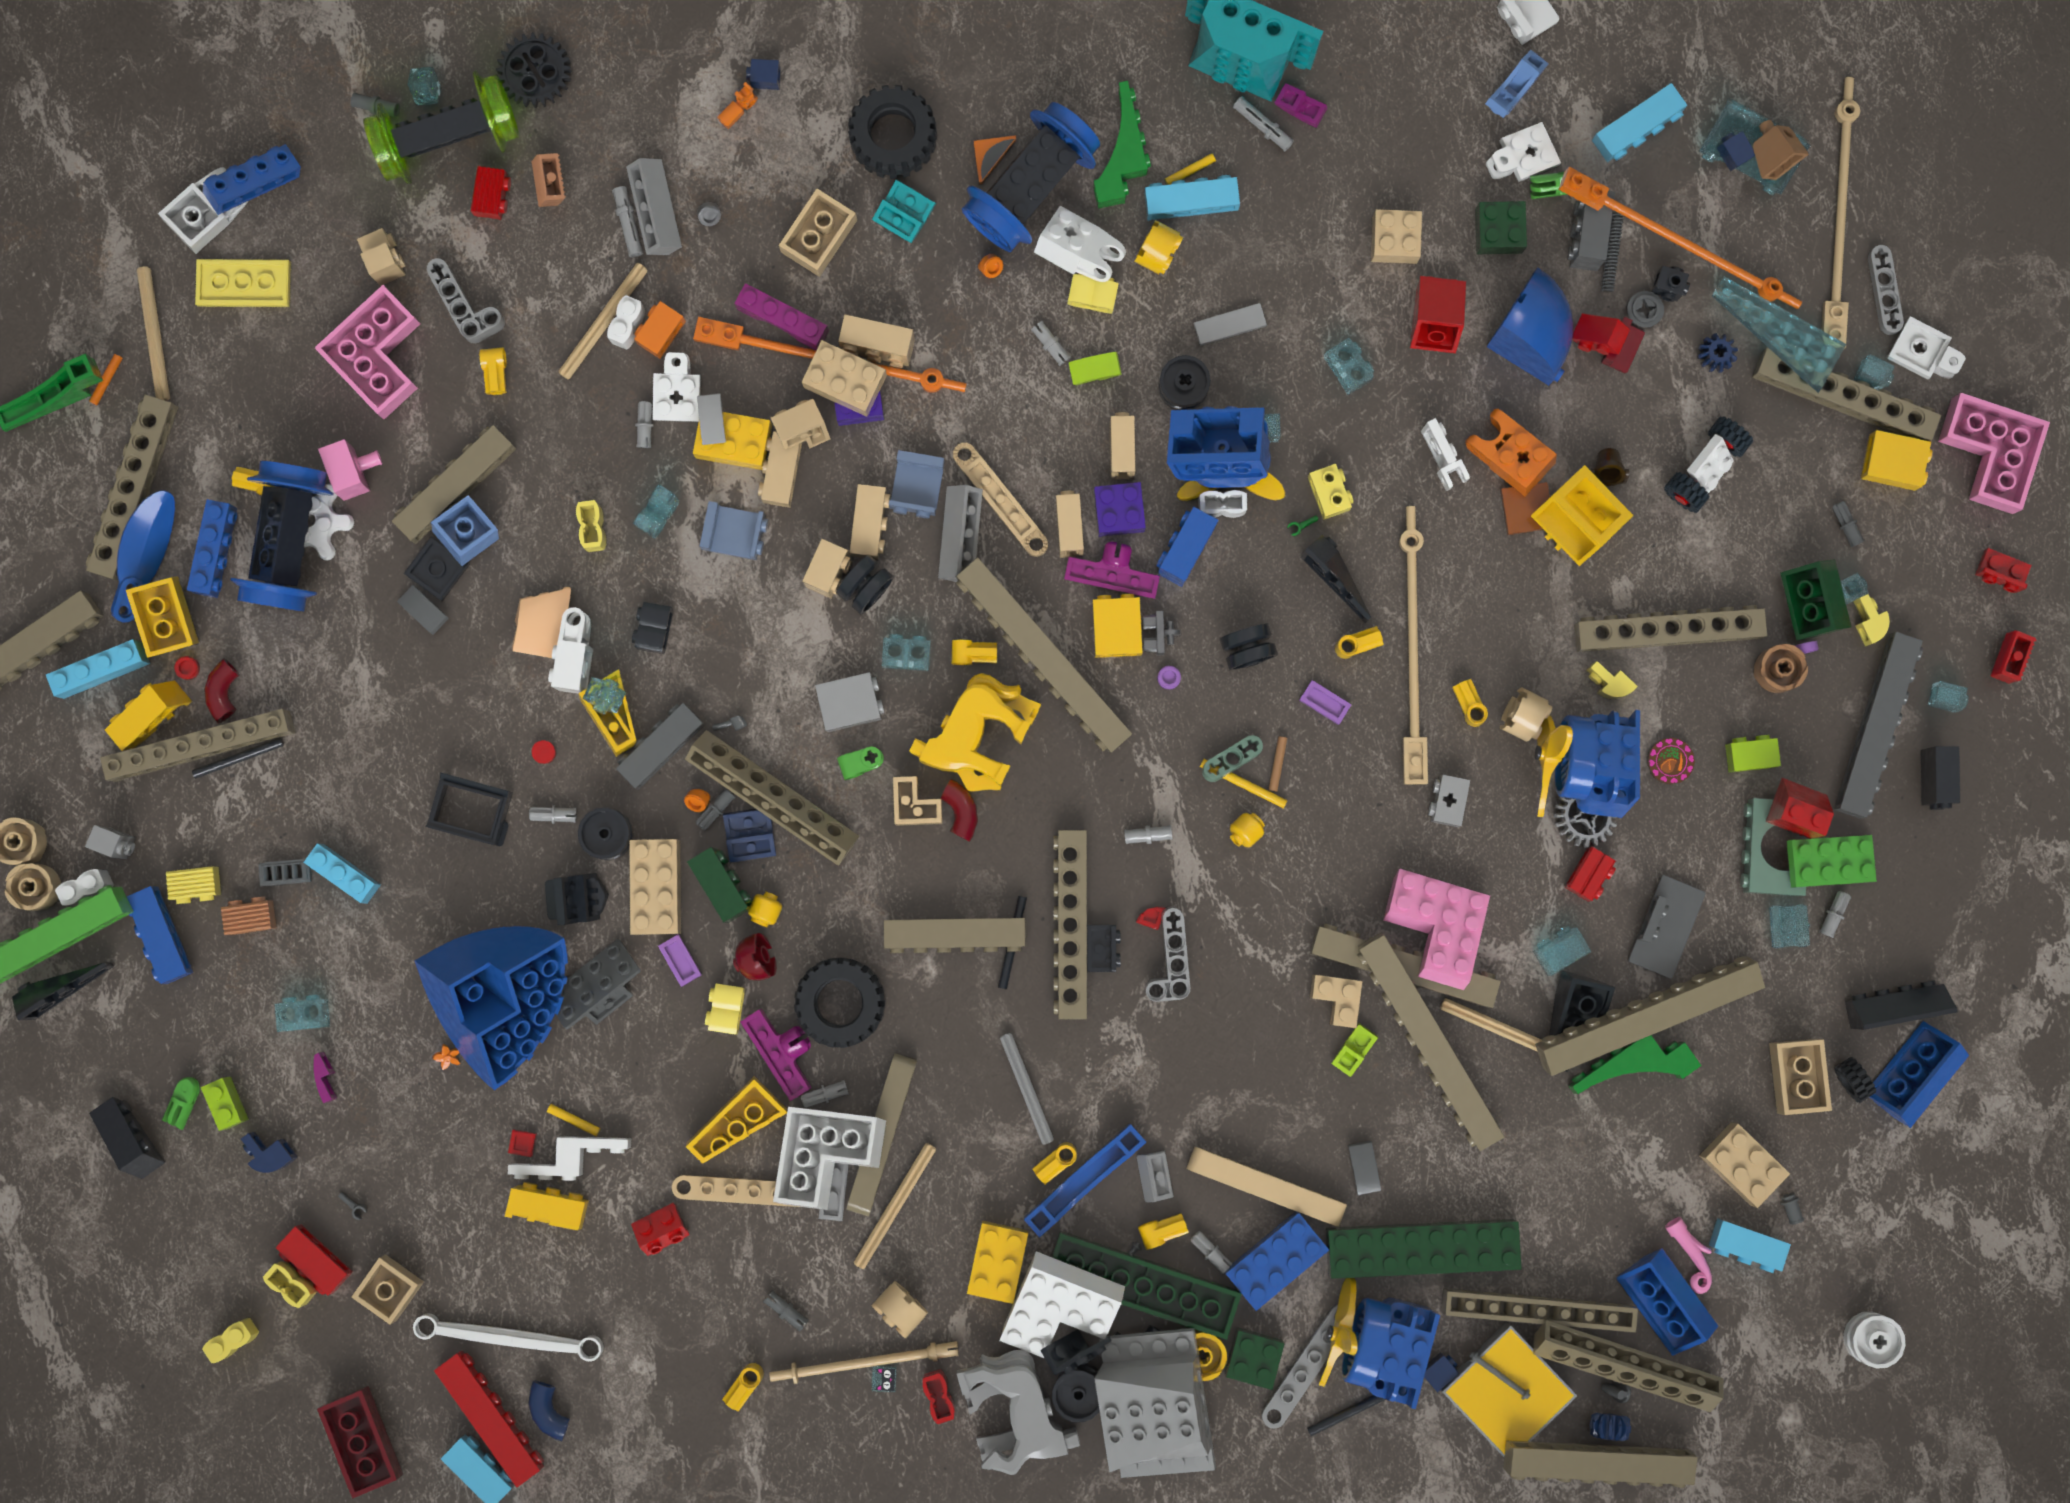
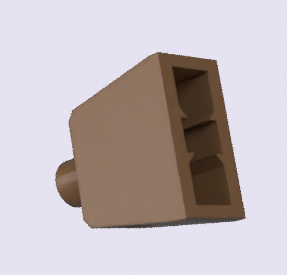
M1772 120L1764 121L1759 125L1763 136L1753 143V150L1760 175L1763 179L1777 180L1809 155L1791 128L1780 125L1774 126Z

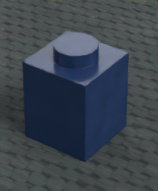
M751 59V67L746 69V80L750 81L753 89H780L781 67L779 60Z
M1743 131L1737 135L1732 132L1721 139L1723 143L1717 147L1730 172L1755 156L1754 150Z
M1440 1352L1428 1362L1424 1377L1438 1393L1459 1375L1455 1369L1458 1365L1449 1354L1445 1357Z

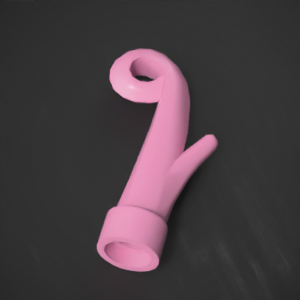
M1677 1217L1668 1222L1665 1228L1670 1236L1677 1240L1700 1271L1691 1277L1690 1286L1695 1293L1703 1294L1710 1289L1712 1275L1702 1252L1711 1254L1712 1251L1692 1236L1687 1230V1225L1683 1219ZM1703 1278L1702 1285L1699 1286L1698 1280Z

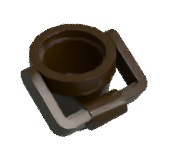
M1605 448L1597 454L1596 468H1591L1590 471L1605 486L1609 487L1627 483L1629 469H1625L1622 464L1618 450Z

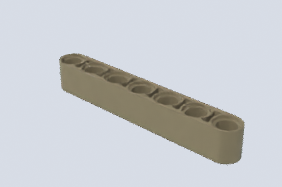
M896 1053L893 1056L875 1117L886 1120L879 1168L859 1166L846 1208L848 1211L868 1217L870 1215L916 1067V1059Z

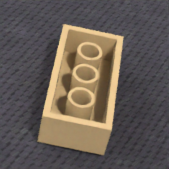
M630 840V935L681 934L680 840Z

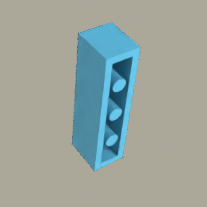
M1671 83L1596 133L1592 142L1607 163L1612 159L1618 161L1628 153L1626 151L1631 146L1637 148L1646 141V136L1651 133L1654 136L1665 128V123L1668 121L1674 123L1684 115L1683 110L1687 104Z
M1222 175L1215 180L1198 178L1194 182L1185 183L1184 180H1177L1172 182L1171 185L1153 183L1149 187H1145L1144 192L1147 221L1237 211L1240 206L1237 177L1231 178L1230 175Z
M132 639L48 673L46 677L53 695L65 699L149 665L150 661L147 658L143 643Z

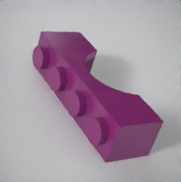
M746 283L734 303L738 311L756 320L765 321L782 329L797 341L814 350L818 349L821 340L824 341L829 333L826 324Z

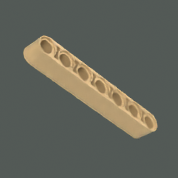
M1194 1147L1186 1168L1197 1174L1337 1227L1340 1226L1347 1204L1198 1147Z

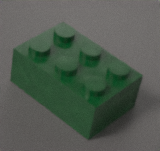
M1835 559L1818 561L1780 572L1796 640L1814 638L1851 628Z
M710 847L687 861L723 923H730L748 912L752 898L746 890H741L738 883L741 880L736 872L728 869L726 863L729 861L724 852Z

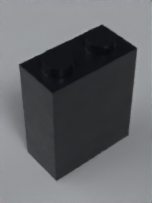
M1935 746L1922 749L1921 806H1930V810L1951 809L1952 804L1960 803L1959 746Z

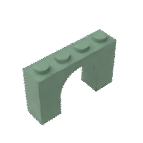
M1748 799V803L1744 805V817H1747V824L1743 828V840L1746 841V845L1741 856L1742 864H1745L1744 873L1741 874L1740 878L1743 893L1806 896V887L1791 888L1790 871L1777 870L1771 867L1765 861L1761 852V842L1764 834L1771 827L1775 826L1766 822L1774 799Z

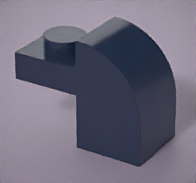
M256 1132L248 1133L241 1138L244 1143V1150L250 1156L255 1157L248 1165L258 1172L269 1173L283 1169L298 1158L285 1139L277 1140L267 1148Z

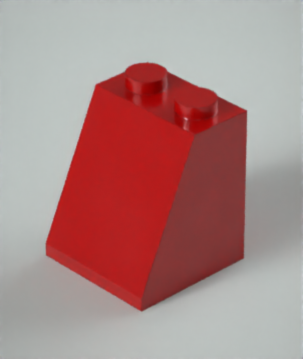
M1420 276L1416 289L1410 348L1456 354L1464 328L1466 281Z
M1781 778L1766 822L1812 839L1827 835L1834 812L1826 794Z

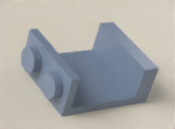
M898 450V463L892 497L889 500L890 509H893L894 513L906 515L907 511L914 512L917 517L930 518V515L935 516L945 464L944 458Z
M709 501L699 547L705 551L757 560V556L762 555L764 541H761L762 532L766 533L768 519L765 518L766 515L763 511H759V513L723 507L716 502Z

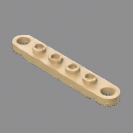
M969 443L958 444L953 451V458L956 464L976 488L983 489V498L1027 553L1034 557L1043 555L1047 551L1048 541L1037 525L975 448ZM961 449H968L971 452V457L967 461L959 459L958 452ZM1035 538L1040 539L1043 542L1042 549L1039 551L1031 549V540Z
M681 1175L672 1184L673 1194L679 1199L792 1206L773 1202L776 1181ZM682 1180L690 1183L691 1189L687 1194L680 1193L678 1190V1183Z

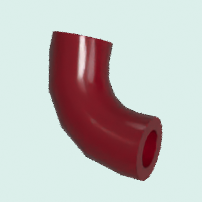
M225 658L210 672L204 688L206 706L217 723L224 722L236 712V708L229 699L228 691L232 682L240 674Z
M951 779L940 799L950 805L954 811L955 819L950 832L970 842L978 823L977 806L970 792Z

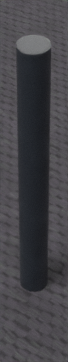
M280 737L192 770V774L196 779L283 747V740Z
M1018 896L1013 918H1023L1027 902L1026 897ZM1007 948L998 988L1007 989L1015 955V951L1007 952Z
M1375 1395L1370 1396L1308 1427V1432L1312 1437L1387 1399Z

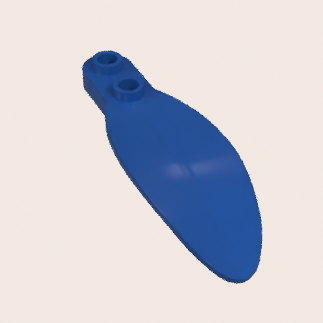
M160 490L145 498L129 518L122 533L117 554L119 584L111 606L112 616L120 622L127 623L134 619L126 593L127 585L132 584L133 588L148 584L155 576L164 558L175 514L174 497L169 491ZM125 606L126 611L120 614L119 609Z

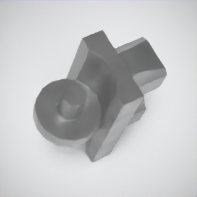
M1156 611L1155 614L1143 616V630L1156 629V638H1144V651L1157 652V655H1164V636H1167V645H1174V636L1181 635V631L1174 629L1173 621H1167V630H1164L1163 611Z

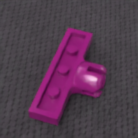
M1107 542L1100 562L1069 556L1065 580L1154 599L1156 597L1160 575L1132 570L1129 567L1132 549L1126 544L1121 545L1118 557L1114 556L1117 542Z
M762 1008L740 1021L790 1101L812 1088L796 1063L797 1057L807 1052L811 1047L808 1037L797 1043L796 1039L805 1034L799 1026H794L783 1034H778Z

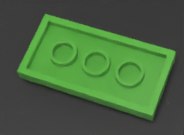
M1872 835L1787 841L1791 888L1877 882Z

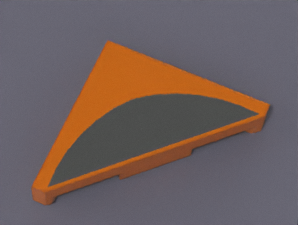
M1016 135L974 141L979 184L984 183V180L991 171L995 169L1006 152L1016 142Z

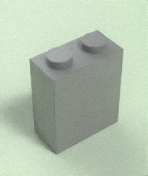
M870 672L815 685L827 733L882 720L880 715L884 713L882 700H877L875 691H879L876 677L872 678Z

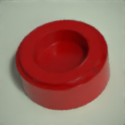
M183 656L176 661L174 670L178 677L192 680L199 674L200 665L196 659Z
M541 740L532 747V757L538 763L548 764L556 756V748L551 742Z

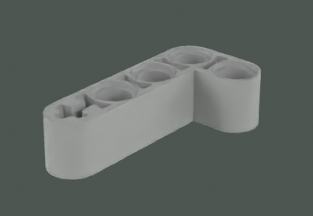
M435 258L428 263L427 272L460 333L468 342L479 343L504 328L505 319L496 308L487 307L477 313L474 312L451 268L444 260ZM441 268V272L446 279L442 280L438 275L437 269ZM449 287H455V292L447 296L446 290ZM466 307V312L463 315L459 316L456 314L458 308ZM490 316H498L494 324H488ZM476 326L477 332L474 335H468V329Z
M1170 906L1164 909L1161 917L1167 977L1150 979L1145 985L1147 997L1154 1002L1181 1000L1190 993L1184 916L1178 908ZM1170 912H1174L1175 915L1179 916L1178 919H1175V927H1180V931L1170 930L1167 932V928L1172 929L1170 920H1166V917L1170 916ZM1172 935L1181 937L1179 946L1171 947L1168 941ZM1176 958L1183 960V967L1180 970H1173L1171 968L1172 960ZM1176 982H1183L1185 984L1184 992L1180 994L1173 992L1174 984ZM1154 984L1162 986V992L1158 996H1153L1149 993L1150 987Z

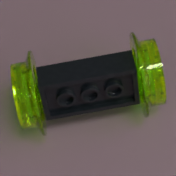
M473 71L474 82L480 98L479 101L475 100V98L461 102V107L447 106L439 109L440 114H423L417 117L418 121L412 123L406 120L395 124L396 128H394L383 104L378 103L377 114L363 118V124L370 148L385 180L391 181L401 177L409 185L412 183L406 159L492 131L502 153L506 152L507 141L519 138L520 134L510 102L498 75L495 74L483 78L476 71Z

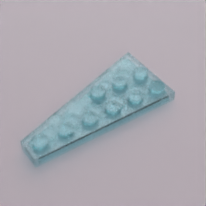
M1724 276L1712 297L1819 393L1846 344Z

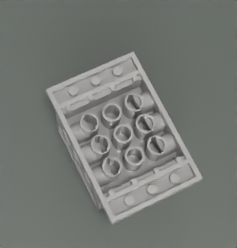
M1195 1328L1106 1336V1338L1110 1337L1112 1341L1105 1345L1107 1350L1102 1353L1103 1364L1095 1377L1109 1472L1120 1469L1121 1478L1215 1470L1216 1463Z

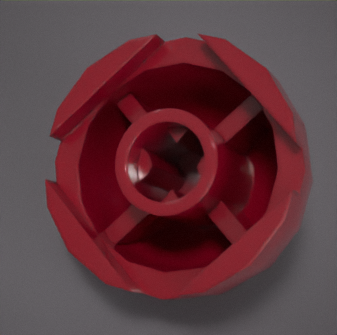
M762 933L747 936L740 941L735 950L733 965L736 971L740 972L748 980H766L776 974L775 956L770 959L767 950L772 949Z

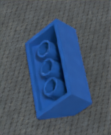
M1923 1021L1873 1082L1876 1093L1869 1098L1892 1117L1911 1128L1969 1057V1054L1961 1043Z
M1662 1248L1644 1256L1616 1277L1672 1356L1706 1342L1718 1328L1715 1320Z

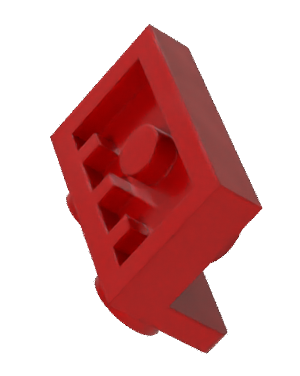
M1987 548L1983 553L1975 575L1982 577L1981 580L1986 583H1997L2004 586V590L2017 593L2027 588L2028 584L2025 581L2032 565Z

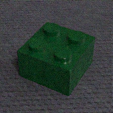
M1526 201L1479 202L1475 209L1476 255L1522 254L1527 248Z
M1236 1327L1224 1372L1225 1376L1273 1390L1285 1343L1282 1339Z

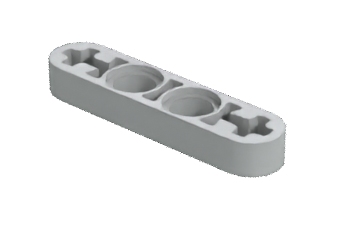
M1878 245L1869 252L1868 263L1880 329L1887 335H1893L1902 329L1904 320L1891 250L1885 245ZM1878 251L1880 255L1885 256V258L1882 259L1881 262L1879 258H1875V255L1878 253ZM1880 273H1885L1889 276V283L1887 285L1879 282L1878 275ZM1888 295L1893 299L1892 307L1884 306L1882 303L1883 296ZM1895 310V312L1891 314V320L1892 322H1896L1897 325L1894 326L1892 329L1891 325H1887V322L1890 320V313L1888 312Z

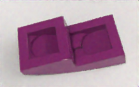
M1286 83L1274 102L1276 106L1315 128H1317L1328 109L1326 104L1306 96V92Z
M325 1052L317 1053L314 1055V1077L319 1096L324 1104L337 1099L327 1078L334 1074L335 1071Z

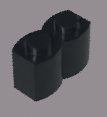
M643 602L642 607L638 608L636 620L639 621L638 630H634L632 635V643L635 644L637 650L665 654L673 616L672 607Z

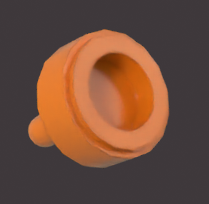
M988 254L982 258L978 264V269L986 277L995 278L1003 270V261L995 254Z
M692 789L685 796V805L694 812H703L709 803L710 794L702 789Z

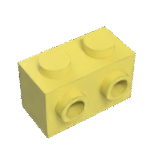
M1333 464L1309 473L1308 480L1323 520L1345 513L1352 508L1353 498L1350 491L1345 490L1343 484L1345 476L1341 468L1338 469L1337 465Z

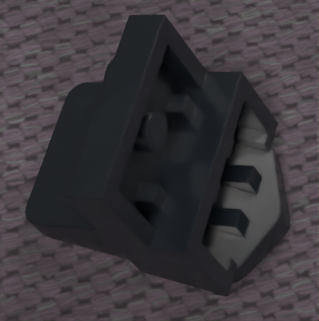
M597 873L563 876L545 882L547 917L550 920H557V925L600 920V914L604 910L609 894L601 880L597 877Z

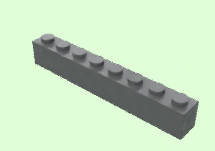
M1899 632L1889 634L1835 803V811L1859 819L1867 818L1868 815H1871L1875 805L1873 802L1874 794L1881 787L1882 781L1879 778L1881 772L1886 769L1889 759L1886 756L1888 750L1893 747L1895 742L1893 734L1895 728L1900 725L1902 720V714L1900 713L1902 705H1905L1909 698L1908 686L1916 676L1914 667L1916 661L1920 660L1923 653V648L1921 647L1923 640Z

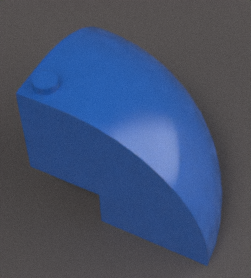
M511 926L478 931L447 942L415 960L427 997L444 1030L470 1067L493 1090H496L517 1074L518 1071L516 1069L526 1059L530 1061L534 1056L532 1053L539 1042L543 1044L552 1029L549 1025L554 1015L560 1011L564 998L561 996L564 984H567L565 964L568 963L564 938L554 932L534 927Z

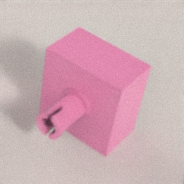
M345 439L318 449L333 491L343 501L370 491L363 471L377 465H382V460L377 450L358 458L355 449Z

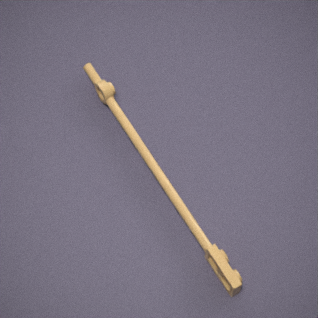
M1853 77L1845 78L1843 101L1835 109V117L1838 122L1842 123L1832 295L1831 301L1823 302L1820 348L1840 350L1846 348L1849 302H1841L1851 123L1860 115V107L1853 100ZM1847 107L1852 110L1851 114L1846 112Z
M1415 506L1406 507V531L1399 539L1401 549L1407 553L1410 737L1403 738V785L1428 784L1427 737L1419 736L1416 552L1420 550L1424 540L1422 534L1416 530ZM1408 538H1412L1415 541L1413 546L1407 544Z

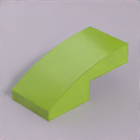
M1117 352L1095 355L1069 362L1073 385L1076 386L1094 380L1101 381L1122 375Z
M1358 1023L1357 1028L1352 1031L1331 1064L1351 1077L1378 1039V1035L1361 1023Z

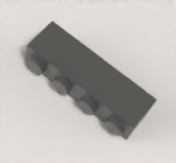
M684 703L680 706L676 704L668 712L670 716L664 722L660 720L652 727L653 733L647 738L642 737L634 745L636 749L630 755L626 753L617 762L619 766L616 769L635 789L639 790L705 726Z

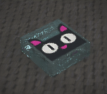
M873 1366L872 1391L896 1392L897 1367Z

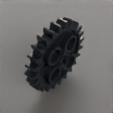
M534 32L531 33L530 39H527L525 34H522V41L514 38L515 45L512 46L507 43L509 51H501L504 59H497L498 64L502 66L496 68L497 73L501 75L497 78L499 83H504L501 86L504 92L508 91L507 96L509 99L515 96L514 101L516 104L523 100L525 107H528L530 102H532L534 108H537L538 102H541L546 107V100L548 99L555 103L553 96L557 95L561 98L562 95L559 90H567L568 88L564 82H571L570 76L567 75L572 72L571 67L567 66L571 61L569 57H565L567 55L566 50H560L561 44L559 42L554 44L551 36L545 40L543 33H541L538 39ZM536 52H543L542 57L538 59L533 58ZM523 54L528 55L544 81L545 87L540 85L524 59ZM516 64H524L522 69L513 70ZM548 71H555V74L552 77H545V74ZM529 82H534L535 86L532 89H525Z

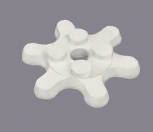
M326 484L325 487L334 493L332 485ZM335 493L333 496L320 494L312 496V509L309 512V515L315 516L316 521L308 529L304 548L314 547L319 557L323 560H331L335 556L336 551L331 543L332 534L338 530L349 531L354 526L352 516L334 512L332 503L338 496Z

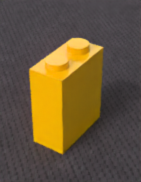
M1879 430L1869 434L1861 479L1913 491L1921 488L1926 484L1928 478L1926 466L1932 457L1931 442Z
M1122 594L1120 598L1111 599V595L1097 596V599L1092 602L1095 658L1142 656L1140 597L1134 598V594Z

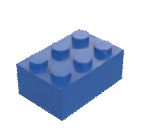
M1193 507L1191 512L1186 510L1179 524L1181 527L1180 532L1175 530L1168 544V547H1170L1169 552L1164 551L1158 561V575L1183 587L1213 533L1218 519L1196 507Z

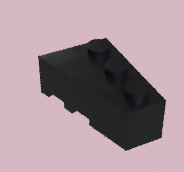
M111 1097L89 1114L118 1169L143 1179L166 1162L132 1114L130 1105L125 1100Z

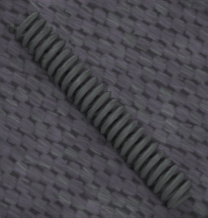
M1614 210L1612 212L1607 258L1604 262L1605 268L1603 269L1604 275L1602 276L1604 279H1602L1603 286H1601V292L1615 291L1613 289L1615 287L1614 281L1616 280L1614 277H1616L1615 274L1617 273L1615 270H1617L1616 267L1618 265L1616 263H1618L1617 259H1619L1617 256L1619 255L1618 252H1620V246L1618 245H1620L1621 241L1619 238L1622 237V232L1620 231L1623 230L1622 224L1624 222L1622 220H1624V216Z

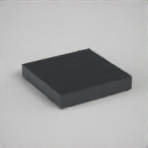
M431 536L404 574L436 598L443 601L470 564L467 562L461 566L448 549Z

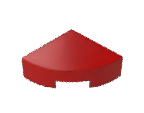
M1154 907L1147 909L1140 914L1136 923L1158 930L1162 921V912L1166 908Z

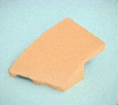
M564 587L562 590L550 593L544 592L535 597L529 596L520 599L515 618L517 627L512 651L552 658L553 646L557 645L562 616L569 608L571 587Z

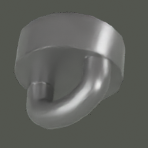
M703 203L697 210V216L702 225L713 226L721 219V213L716 203Z

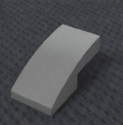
M721 393L697 396L702 445L726 443Z

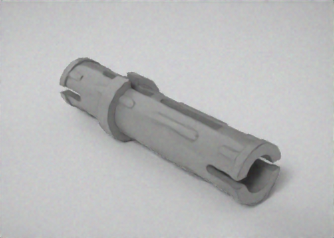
M1243 96L1235 102L1233 108L1265 134L1264 137L1266 139H1271L1284 152L1290 148L1294 140L1279 128V124L1271 122L1245 100Z
M625 186L616 187L612 190L617 207L615 212L620 218L629 257L641 256L644 253L633 217L634 208L630 205L627 188Z

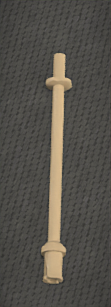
M957 1341L942 1344L933 1342L925 1349L797 1368L796 1363L793 1362L792 1369L769 1372L770 1381L793 1378L794 1384H798L799 1377L929 1358L936 1362L940 1358L959 1356L958 1349L948 1351V1349L958 1348Z

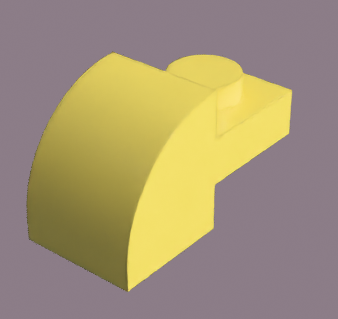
M1869 594L1854 600L1853 602L1863 620L1862 623L1855 625L1864 645H1871L1882 639L1887 633L1890 623L1888 612L1878 614V606L1875 600L1870 598Z
M1598 661L1592 663L1586 670L1590 673L1589 678L1595 684L1603 685L1597 693L1607 699L1622 698L1638 687L1621 670L1612 675Z

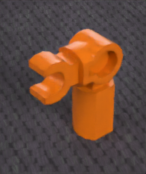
M747 82L743 84L744 87L739 92H735L736 102L732 101L717 117L727 129H730L744 114V109L749 110L758 99L753 93V88Z

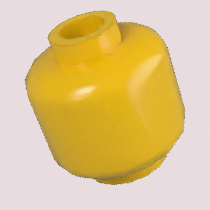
M1243 813L1230 825V832L1232 834L1230 838L1237 846L1252 847L1263 837L1265 825L1256 814Z
M765 891L764 895L756 894L748 910V914L751 916L750 921L764 927L774 925L782 910V904L777 901L778 896Z

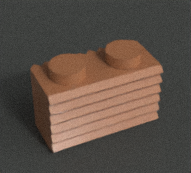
M557 153L539 154L532 161L539 207L558 206L566 197L563 195L565 187L562 186L561 164L558 163L560 155Z
M265 896L251 898V903L243 904L242 900L229 901L228 906L221 907L224 935L276 929L273 901L266 900Z

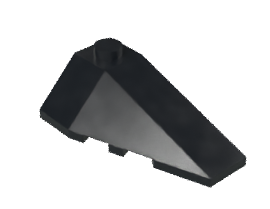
M1321 535L1303 552L1300 558L1366 623L1371 616L1339 551L1336 549L1338 547L1337 544L1330 537L1325 538Z
M104 962L38 982L23 984L17 989L18 993L12 996L17 1019L36 1020L113 968L114 965L112 962Z
M1562 971L1555 993L1549 1036L1561 1034L1568 1027H1577L1585 1024V1021L1590 1018H1599L1606 1015L1615 987L1584 975Z

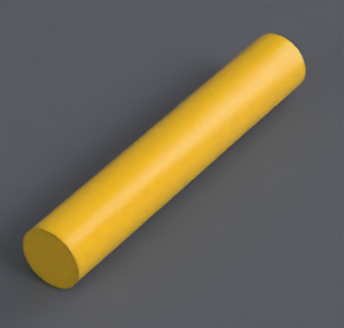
M1211 153L1164 180L1167 185H1171L1172 182L1182 180L1216 162V159Z
M550 1104L547 1110L548 1113L594 1136H597L601 1129L553 1104Z

